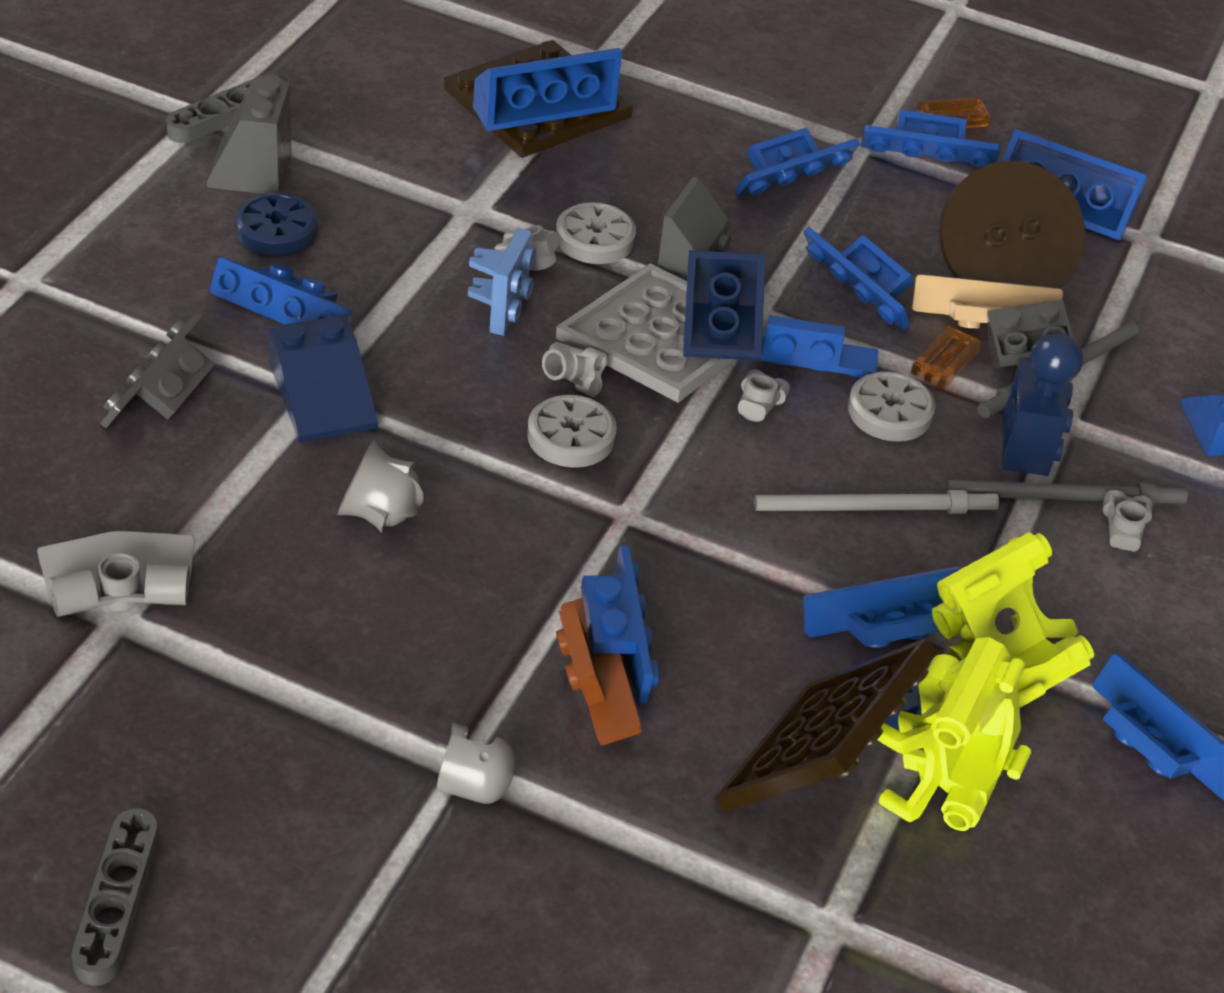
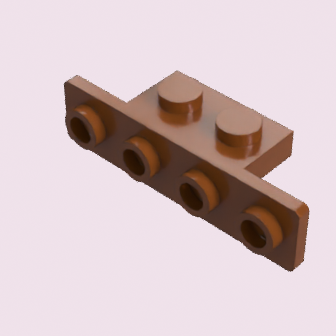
M583 598L562 604L559 615L563 629L556 631L557 639L563 656L571 655L573 663L565 665L568 679L573 691L581 689L599 744L603 746L640 734L643 728L621 654H592Z

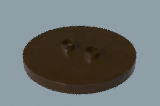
M995 162L972 172L950 194L941 214L939 225L940 247L945 263L954 278L1060 289L1070 280L1078 268L1085 247L1084 218L1073 193L1057 176L1042 167L1027 162Z

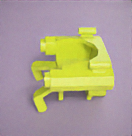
M1031 532L1021 537L1012 538L1008 544L940 580L937 583V588L943 603L932 608L933 620L944 637L951 639L960 634L963 638L961 641L948 647V654L961 661L967 657L976 638L990 637L1005 645L1011 660L1019 658L1024 661L1025 667L1017 681L1019 708L1046 694V690L1090 666V660L1094 658V652L1088 640L1082 635L1075 637L1078 634V629L1073 619H1049L1040 611L1036 604L1032 586L1033 576L1037 569L1048 564V558L1052 556V549L1042 534L1037 533L1033 535ZM1004 608H1011L1016 613L1010 617L1014 630L1008 634L1000 633L995 625L997 614ZM1046 638H1064V639H1062L1061 641H1059V642L1053 644V643H1051L1050 641H1048Z
M990 637L976 638L967 657L961 661L946 654L935 656L927 669L929 671L928 675L918 684L922 716L900 711L898 715L899 731L883 723L881 726L883 733L877 739V741L903 755L904 768L918 771L920 784L909 800L887 789L881 794L879 804L902 819L912 822L920 818L939 785L948 793L941 807L946 824L959 831H966L970 827H975L1002 771L1007 770V775L1010 778L1019 779L1032 752L1025 745H1020L1017 750L1013 749L1021 731L1017 681L1025 667L1024 661L1019 658L1011 660L1005 645Z

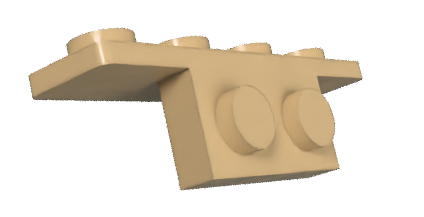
M917 274L914 284L912 310L949 315L954 320H958V326L978 329L981 323H987L988 310L1062 300L1063 291L1059 288Z

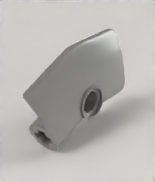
M111 531L47 545L37 549L43 577L57 617L103 606L116 612L128 611L139 603L187 606L194 552V536Z

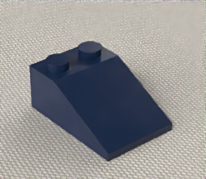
M689 250L683 344L684 357L761 361L766 254Z
M346 315L268 328L269 363L299 443L378 428V419L357 340Z

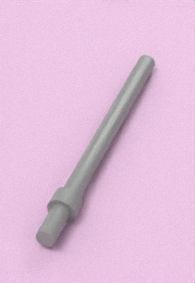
M948 490L947 494L755 495L754 506L755 511L947 510L948 514H966L967 510H997L999 497L998 494H967L966 490Z

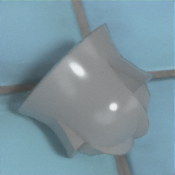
M374 440L364 454L341 501L337 515L361 517L374 525L381 533L385 527L395 526L405 521L406 518L417 515L418 508L423 503L424 495L419 484L418 475L413 470L416 462L392 458Z

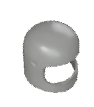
M452 723V734L440 769L437 790L482 804L498 801L510 787L514 776L516 758L513 748L506 740L500 737H496L489 745H482L467 740L468 727Z

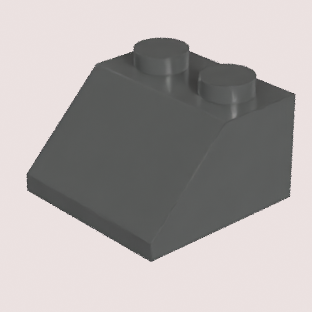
M691 178L664 215L658 267L686 281L689 250L727 252L731 242V236L727 235L729 219L699 178Z

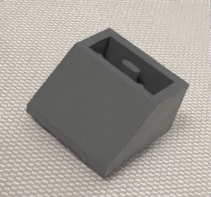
M1063 300L987 311L988 345L994 369L1018 366L1020 358L1030 360L1033 346L1041 337L1047 334L1058 332L1074 338Z

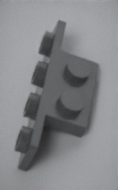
M196 311L188 322L181 317L166 334L171 339L168 345L160 340L146 357L151 363L147 369L139 364L124 383L130 387L126 393L118 388L104 404L103 408L108 411V414L100 422L104 428H107L136 394L169 420L212 369L215 363L185 339L203 317L199 312Z

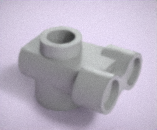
M540 225L524 229L532 231L531 247L536 249V257L531 270L538 271L552 266L557 260L554 252L559 246L556 232L544 231ZM516 231L506 232L503 236V243L496 244L495 250L505 251Z
M555 342L550 346V350L545 352L542 359V368L548 378L552 380L567 379L575 384L577 391L587 396L595 397L601 391V373L607 365L608 358L605 353L592 347L582 350Z
M750 370L741 383L743 394L738 404V412L750 421H763L775 405H781L790 393L789 383L781 378L773 379L760 370Z
M1110 490L1105 493L1103 513L1108 517L1111 547L1133 552L1140 548L1145 525L1152 519L1153 503L1150 498L1146 496L1127 497L1119 490Z

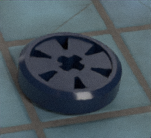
M269 193L251 198L239 207L235 216L236 235L239 241L250 250L265 255L279 256L299 252L311 245L318 233V217L313 206L302 198L289 194Z

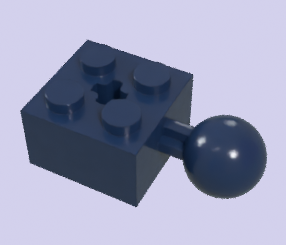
M1058 332L1047 334L1041 337L1033 346L1030 360L1019 359L1003 413L1001 469L1049 476L1053 461L1059 462L1061 460L1064 447V439L1061 437L1063 432H1070L1073 421V409L1067 408L1070 405L1073 393V383H1069V381L1078 375L1083 365L1082 349L1079 343L1070 335Z

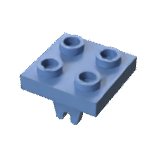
M517 228L505 251L475 248L474 257L469 258L470 267L493 276V279L473 278V287H468L469 297L491 306L490 333L504 336L511 322L516 323L518 321L523 299L528 300L531 296L534 279L529 277V271L532 269L536 257V249L531 247L532 231Z

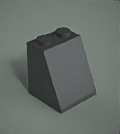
M272 78L253 79L221 139L207 180V188L258 194L280 193L292 154L290 82L277 81Z

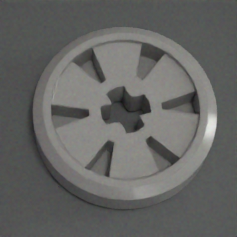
M590 202L577 204L563 211L557 219L556 234L559 240V248L568 256L585 263L608 264L619 261L631 253L635 245L636 225L633 219L621 209L604 203Z
M875 372L861 377L852 386L848 401V413L852 421L867 434L887 441H908L926 433L932 424L936 408L934 397L925 385L910 376L896 372Z
M559 395L540 402L531 411L528 419L527 438L533 451L544 460L563 467H585L602 461L611 453L615 445L617 425L612 413L601 403L579 395Z

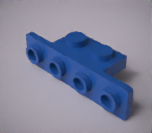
M907 110L899 111L896 129L866 125L860 145L874 152L892 151L903 153L908 157H933L942 162H968L976 167L995 163L1001 148L1000 144L966 140L967 119Z
M806 127L751 145L746 154L756 172L746 175L736 187L735 192L738 197L748 193L751 196H756L766 191L771 185L778 183L779 186H785L796 180L798 176L804 174L807 177H812L830 165H834L835 168L841 167L853 159L852 154L860 146V143L855 138L819 150Z
M808 227L803 231L808 243L805 247L806 251L814 261L826 263L832 275L842 284L845 281L848 282L856 296L863 303L871 302L876 306L877 312L889 325L895 323L904 331L910 326L905 308L895 300L896 297L914 283L909 272L864 235L840 253L812 228Z
M226 257L218 258L210 293L286 325L346 315L350 323L352 316L351 309L336 303L338 294L325 289L326 283L310 277L298 278L293 275L291 268L279 264H271L270 268L252 269Z
M769 315L766 335L762 338L761 361L863 377L877 372L878 350L843 344L846 327Z
M620 546L614 576L583 575L581 592L591 653L628 654L637 704H647L651 687H657L658 664L656 660H650L652 632L650 626H644L643 622L646 602L644 594L638 593L637 590L640 576L639 564L637 561H632L629 546Z
M959 566L807 594L803 597L804 633L812 638L849 631L865 646L873 648L885 647L889 645L890 641L905 638L911 640L925 639L930 633L940 632L932 617V608L943 603L939 596L937 583L961 568Z
M1120 653L1113 654L1092 685L1100 695L1113 705L1102 720L1114 729L1113 734L1119 741L1127 746L1136 748L1147 758V764L1156 773L1170 779L1192 773L1224 801V741Z

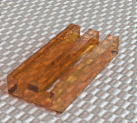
M979 97L920 100L916 107V112L967 119L966 128L989 126L991 118Z
M948 326L913 363L911 374L918 376L920 373L925 374V381L931 383L935 379L938 381L937 387L944 390L979 352L982 341L952 326ZM953 338L957 339L933 366L929 364ZM967 344L965 349L954 359V361L944 371H942L949 364V362L960 352V350Z

